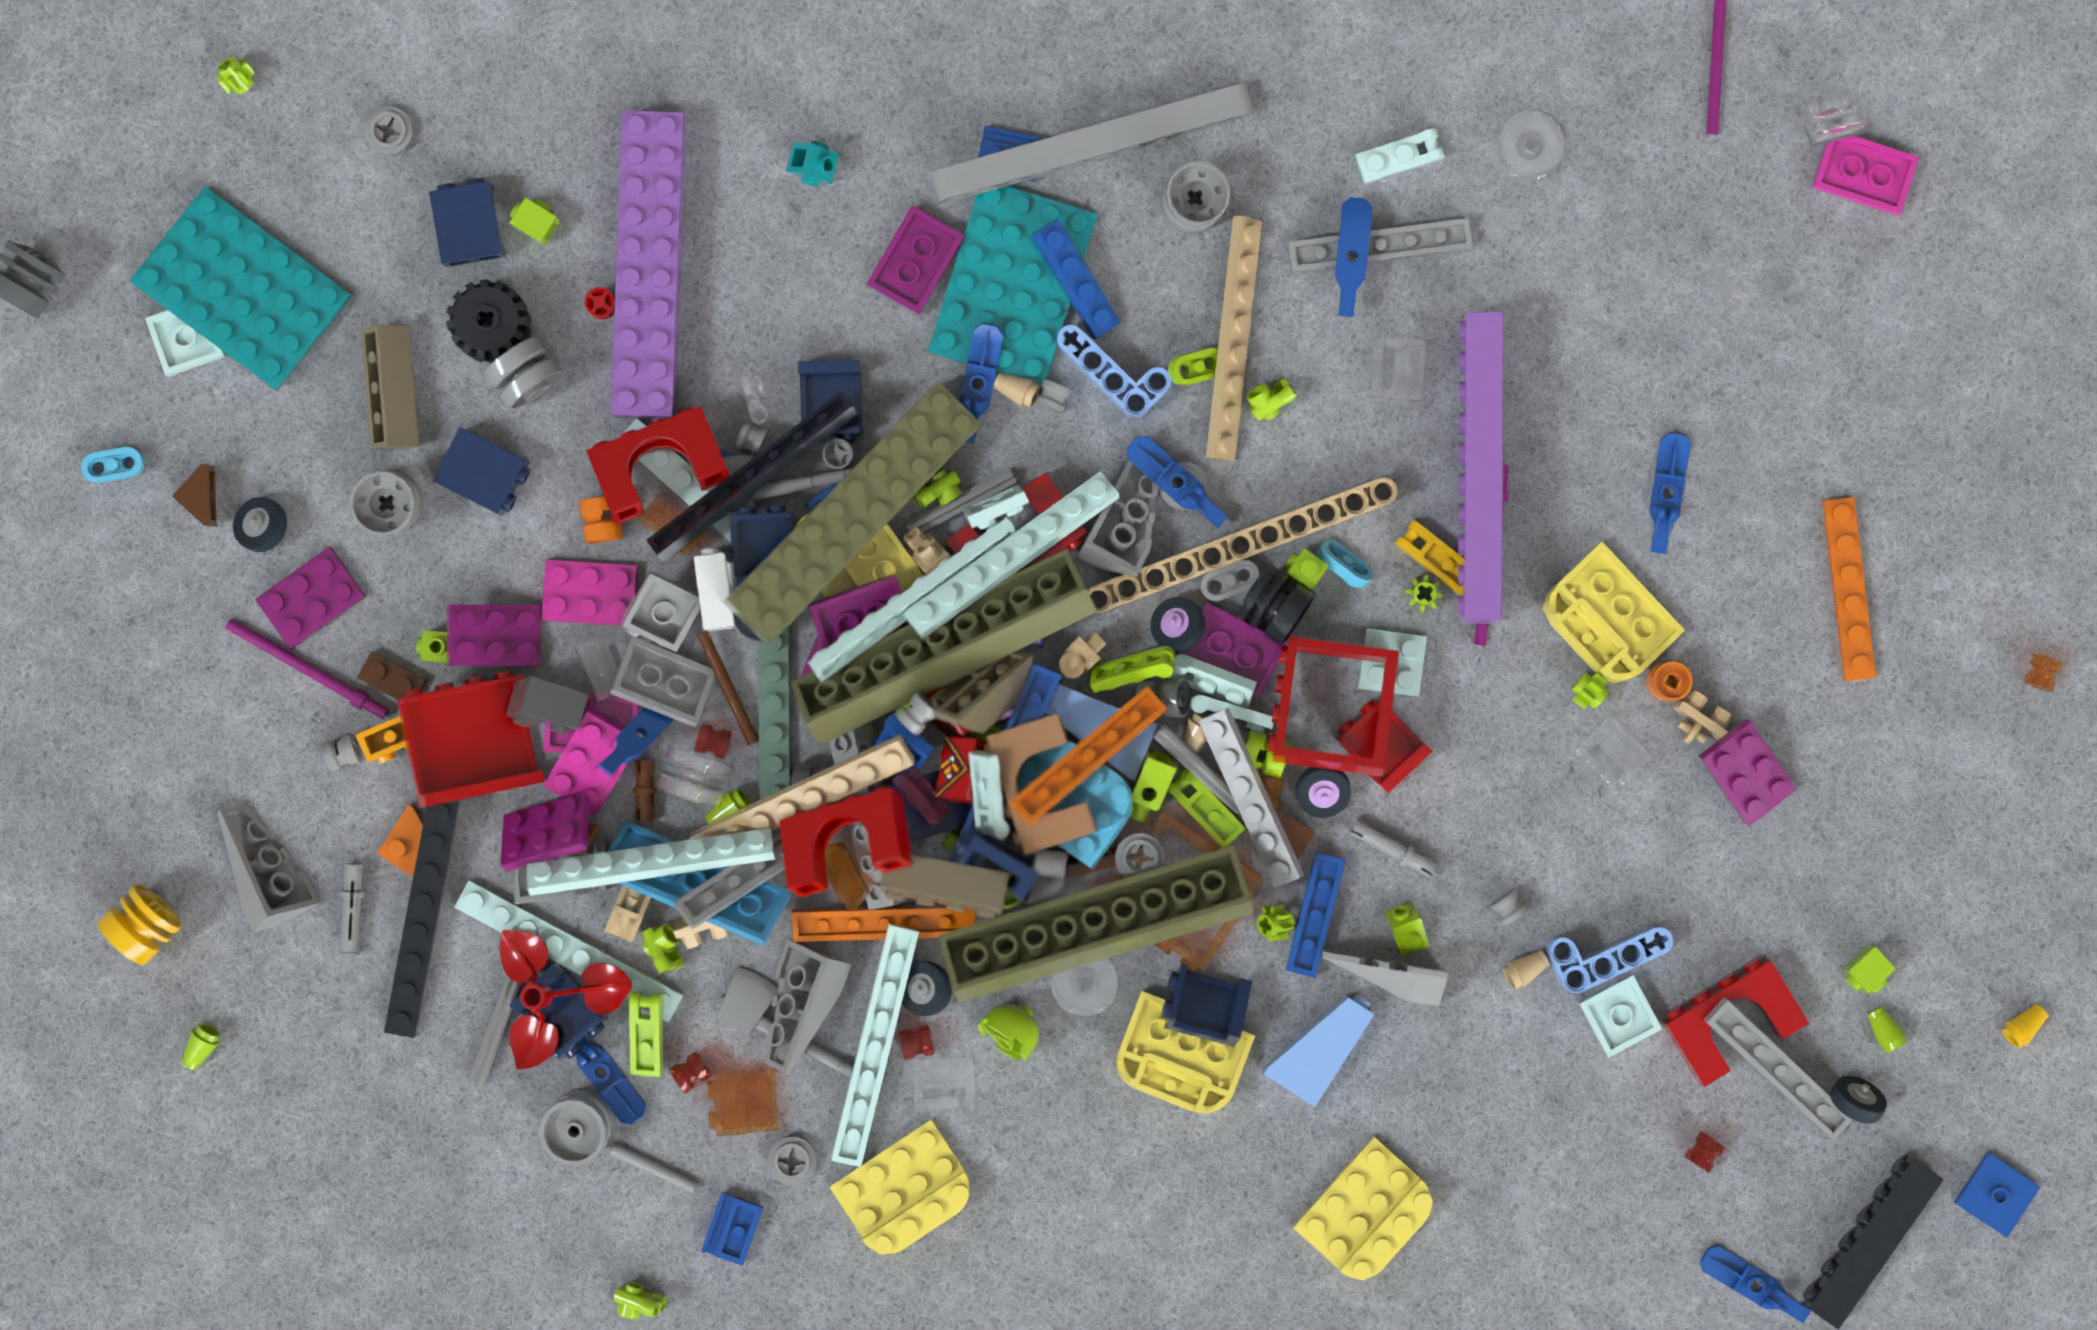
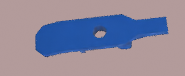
M1350 197L1342 203L1335 278L1338 286L1341 288L1338 316L1354 317L1356 290L1366 277L1372 205L1363 198ZM1347 253H1355L1357 260L1355 262L1348 261Z
M984 322L973 329L960 396V403L978 421L980 416L990 407L1004 336L998 325ZM981 378L984 381L983 388H975L973 380ZM977 431L966 443L974 444Z
M1669 432L1660 440L1649 509L1655 525L1651 552L1666 554L1671 526L1680 516L1687 463L1691 443L1685 434ZM1666 487L1673 490L1671 499L1663 496V490Z
M1137 436L1127 447V459L1182 508L1197 510L1217 528L1228 518L1207 498L1203 484L1168 455L1149 436ZM1180 477L1183 480V486L1180 488L1173 487L1172 479Z
M644 707L616 736L615 749L599 767L611 776L623 763L627 765L632 758L640 757L675 719ZM636 732L641 733L644 737H639Z
M586 1038L580 1043L583 1046L582 1050L576 1054L577 1065L610 1106L620 1123L633 1125L645 1115V1102L602 1045L589 1041ZM597 1067H605L607 1075L599 1077L596 1073Z
M1719 1245L1708 1247L1700 1259L1703 1272L1764 1309H1780L1802 1323L1805 1322L1811 1312L1802 1304L1788 1297L1780 1282ZM1755 1280L1760 1281V1289L1752 1291L1751 1283Z

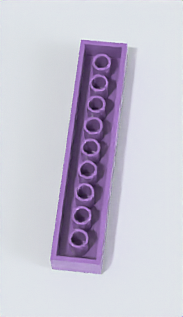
M622 110L611 415L615 418L668 419L676 416L687 118L683 112Z
M1466 312V321H1460V344H1466V351H1460V374H1466V381L1459 382L1460 404H1465V412H1459L1460 435L1465 434V443H1459L1460 465H1465V473H1459V495H1465V504H1459V525H1465V534H1459L1458 549L1459 556H1465L1464 565H1458L1459 586H1464V596H1458L1459 616H1464L1465 624H1502L1503 312Z

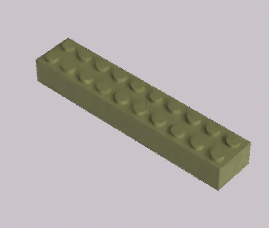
M937 382L722 603L766 645L771 644L982 424L940 382Z
M1065 549L1010 576L924 639H921L913 627L908 625L879 640L822 683L814 672H810L792 681L791 685L805 723L820 746L911 702V698L916 692L926 695L1096 613L1097 610L1068 550Z
M1233 845L938 935L953 992L958 1002L962 1003L1253 914L1254 910Z

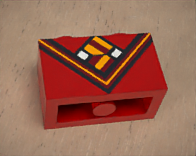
M945 737L944 747L941 751L942 760L939 777L936 781L935 797L952 803L973 804L969 753L977 750L986 752L984 744L988 743L971 738Z

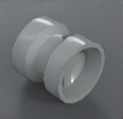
M833 439L824 446L823 459L827 467L832 471L849 469L854 461V453L850 444L845 440Z
M916 692L911 698V705L902 707L896 714L900 722L916 735H919L925 729L926 719L933 720L935 718L931 701L920 692Z
M353 734L343 736L340 741H328L321 745L325 763L331 772L341 769L345 764L354 765L362 761L360 750Z

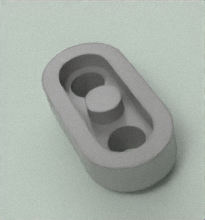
M1240 560L1207 573L1202 578L1200 583L1201 593L1206 599L1213 602L1224 600L1249 590L1258 579L1259 570L1249 560ZM1240 570L1248 571L1249 579L1247 581H1241L1238 578ZM1212 581H1218L1221 584L1219 592L1210 590V583Z

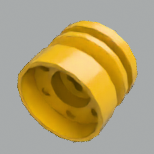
M134 884L129 889V895H123L120 898V903L124 910L118 907H111L98 920L97 926L104 937L120 953L131 961L143 966L160 951V946L156 939L162 942H169L172 939L171 933H178L182 929V922L168 903L145 886Z

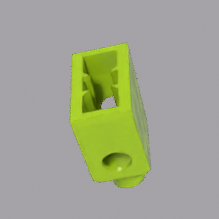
M1148 747L1136 780L1131 787L1134 802L1132 805L1133 811L1130 816L1132 819L1146 822L1150 809L1154 811L1160 809L1177 769L1176 758ZM1146 787H1151L1154 789V791L1151 793H1147L1143 790Z

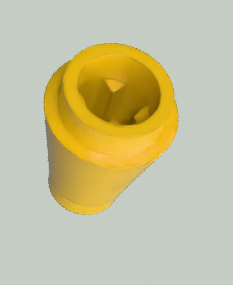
M2034 1004L2007 1021L2002 1033L2013 1046L2021 1048L2023 1045H2028L2048 1018V1014L2041 1006Z

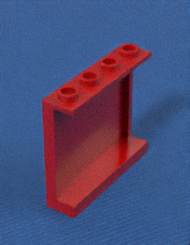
M512 671L494 674L495 680L485 682L483 681V676L464 680V686L454 687L453 682L435 685L436 691L424 693L423 688L405 691L406 697L397 700L419 808L545 782L543 770L538 771L529 728L514 724V718L506 716L515 681L523 679V674L513 676Z

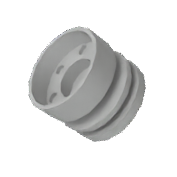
M1195 161L1186 163L1175 170L1162 191L1160 203L1163 215L1171 226L1180 232L1195 234L1205 232L1216 224L1229 205L1231 192L1228 180L1220 169L1211 163ZM1197 195L1200 198L1197 202L1198 204L1195 203L1191 206L1188 200L1190 197Z
M378 471L365 475L356 483L351 492L349 506L353 519L362 529L371 534L386 536L405 532L416 524L422 513L423 498L420 488L412 478L401 472ZM384 497H394L392 504L395 506L394 509L384 508L386 502L383 500Z

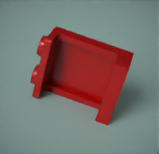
M1371 698L1359 709L1362 715L1355 722L1349 719L1337 730L1340 736L1336 741L1349 755L1373 758L1380 698L1377 701ZM1393 711L1391 713L1383 776L1369 775L1385 793H1389L1433 752L1424 742L1419 740Z

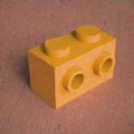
M400 716L355 734L367 762L377 759L378 763L382 764L396 758L394 751L404 747L407 750Z

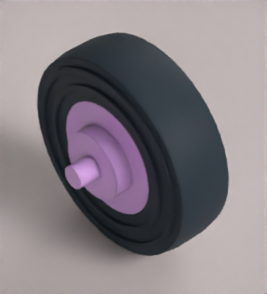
M1173 597L1163 601L1155 609L1151 618L1150 629L1158 645L1170 646L1175 652H1184L1193 648L1202 638L1205 630V618L1199 606L1191 600L1183 597Z
M1309 767L1300 775L1297 781L1296 796L1299 805L1306 813L1317 818H1329L1339 814L1346 808L1351 797V786L1348 777L1343 771Z

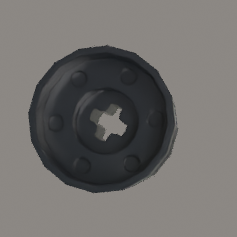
M1272 565L1267 572L1258 577L1246 594L1242 609L1237 618L1245 622L1254 612L1256 615L1250 627L1255 629L1263 620H1266L1269 623L1264 636L1281 647L1303 618L1316 593L1301 583H1298L1288 592L1285 590V587L1288 583L1289 575L1285 573L1276 584L1273 581L1279 572V568Z

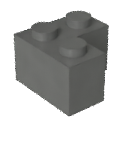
M529 676L515 681L506 716L514 718L513 723L519 726L531 728V725L538 726L539 723L551 725V731L567 735L568 731L571 732L579 729L589 694Z

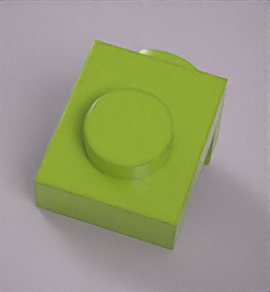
M1412 902L1396 906L1394 909L1385 912L1401 957L1430 946L1421 917Z

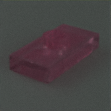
M913 765L899 771L892 780L907 797L909 804L916 808L932 827L940 822L950 809L943 799L935 797V789Z

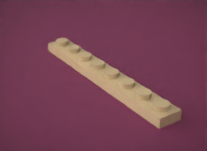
M1233 216L1206 450L1207 458L1235 462L1262 226V221L1245 216Z
M900 735L895 736L691 832L689 839L765 828L775 830L780 827L779 820L791 817L798 811L808 812L817 809L821 804L833 803L914 765L915 758Z

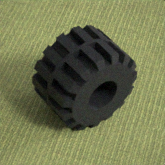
M488 279L480 280V284L476 285L471 282L465 285L466 290L463 293L456 292L453 296L455 299L453 306H448L447 314L450 315V319L446 323L447 329L452 334L451 339L466 355L481 363L487 361L492 364L508 350L530 337L529 323H531V317L527 311L526 304L512 288L510 289L502 282L496 281V283H492ZM487 314L489 317H492L493 324L491 326L484 324L482 318L484 315Z

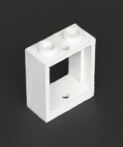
M719 548L700 550L701 556H695L694 563L703 629L711 632L737 628L733 612L722 603L734 591L730 555L722 553V550H719Z

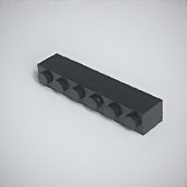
M1907 1154L1904 1158H1899L1895 1161L1890 1170L1892 1176L1886 1184L1883 1182L1876 1188L1873 1193V1198H1875L1869 1208L1865 1207L1860 1211L1855 1220L1857 1225L1852 1233L1848 1232L1841 1238L1838 1243V1248H1840L1834 1258L1830 1257L1824 1262L1820 1270L1822 1275L1816 1284L1812 1282L1803 1293L1805 1300L1802 1304L1838 1330L1944 1180Z

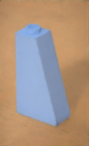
M1058 685L1047 714L1049 716L1060 714L1064 728L1082 741L1116 713L1119 708ZM1152 723L1107 762L1126 777L1135 781L1158 724Z
M1346 995L1268 1062L1262 1069L1263 1074L1315 1107L1374 1016V1013L1368 1010L1371 1004L1358 995H1355L1353 999Z

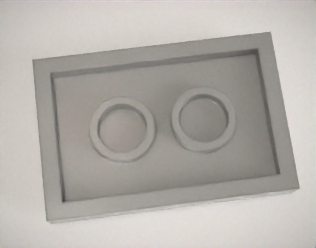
M632 636L610 693L696 727L715 674L712 668Z

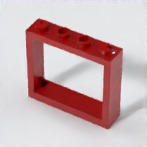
M1289 636L1288 646L1282 645L1280 663L1286 664L1284 675L1278 674L1276 693H1282L1280 704H1274L1272 722L1278 723L1276 734L1270 733L1268 751L1274 752L1273 762L1383 776L1399 651ZM1297 652L1385 663L1373 758L1284 747Z

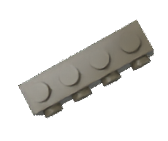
M374 325L361 329L371 450H406L419 447L420 432L417 426V399L414 392V368L411 357L412 339L409 333V326Z
M911 855L912 866L888 873L882 872L879 885L882 893H886L885 897L902 901L904 897L916 899L915 902L924 906H934V903L945 904L946 909L955 912H964L966 908L976 910L977 915L987 918H994L995 914L1002 915L1009 884V873Z

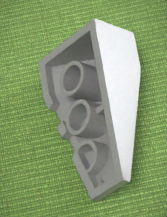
M1128 460L1113 486L1119 492L1120 498L1099 512L1076 557L1101 571L1137 576L1151 550L1152 527L1155 521L1154 512L1159 487Z
M247 804L220 809L217 812L241 906L253 933L280 926L320 904L308 875L302 869L298 872L293 869L286 860L290 854L284 847L280 850L276 849L268 839L270 831Z
M787 939L776 969L775 978H779L778 994L773 996L772 1006L776 1007L774 1023L769 1026L765 1064L784 1074H790L840 996L852 964L832 954Z

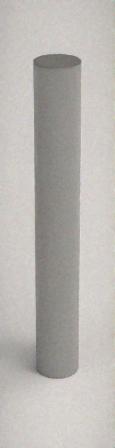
M617 1143L614 1144L611 1150V1155L693 1193L698 1183Z

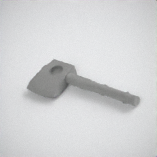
M751 455L723 458L729 476L752 459ZM852 468L809 475L797 479L769 482L755 492L748 500L742 502L729 512L727 516L737 514V508L755 507L756 511L755 500L839 483Z
M737 967L726 995L722 994L716 1005V1008L720 1009L716 1019L746 1035H749L754 1028L768 1035L769 1026L774 1021L763 1014L772 1003L773 996L778 994V987L752 971ZM809 1042L803 1052L806 1056L809 1055L835 1069V1072L838 1071L849 1078L851 1077L853 1065L844 1061L843 1058L840 1059L814 1045L813 1042Z

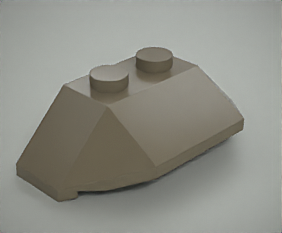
M1015 651L943 686L930 697L934 717L983 734L1019 702L1033 662V656L1021 651Z

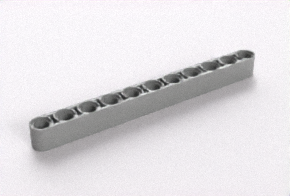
M1241 83L947 166L931 172L930 176L938 203L944 204L1236 121L1238 120L1237 117L1242 115L1245 118L1249 117L1255 112L1246 83Z

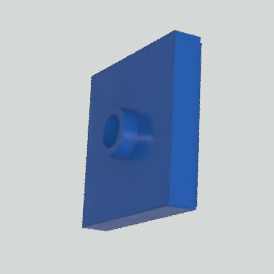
M1986 1152L1953 1203L2007 1238L2040 1189V1186L1992 1154Z

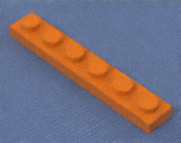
M1854 497L1822 501L1843 681L1876 678Z
M1148 686L1145 687L1009 802V805L1025 824L1030 827L1167 711L1166 706Z
M946 905L887 906L869 910L868 907L793 909V942L885 939L888 923L917 929L919 931L918 938H938V935L976 924L975 910L966 908L964 912L951 911L946 909Z

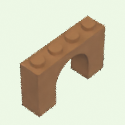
M1054 714L987 736L988 744H984L986 752L998 755L1001 791L1004 790L1007 802L1003 803V807L1008 821L1014 820L1017 832L1013 833V838L1018 851L1023 849L1026 855L1098 831L1088 802L1058 812L1045 813L1030 827L1025 824L1009 805V802L1020 793L1019 776L1024 764L1038 753L1069 744L1060 714Z

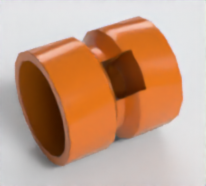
M604 496L578 501L581 518L586 520V524L582 527L585 544L609 542L624 538L622 523L615 524Z
M1675 661L1654 665L1648 671L1645 680L1646 689L1650 695L1661 701H1676L1684 698L1690 692L1693 683L1692 674L1689 669L1682 663Z

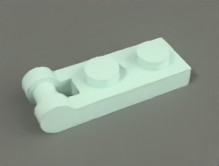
M1431 128L1419 134L1355 154L1364 184L1445 158L1443 149L1439 148L1436 140L1439 137L1436 128ZM1425 143L1428 153L1420 155L1417 145Z
M1179 654L1175 657L1173 674L1170 678H1185L1190 688L1246 709L1249 708L1257 682L1184 654Z
M1197 694L1190 699V708L1196 713H1203L1206 710L1219 712L1229 708L1234 721L1236 718L1247 721L1246 728L1262 733L1265 727L1272 729L1274 724L1270 715Z
M980 750L970 752L969 760L976 830L983 835L1004 839L1009 833V825L1003 820V796L1000 786L998 755Z

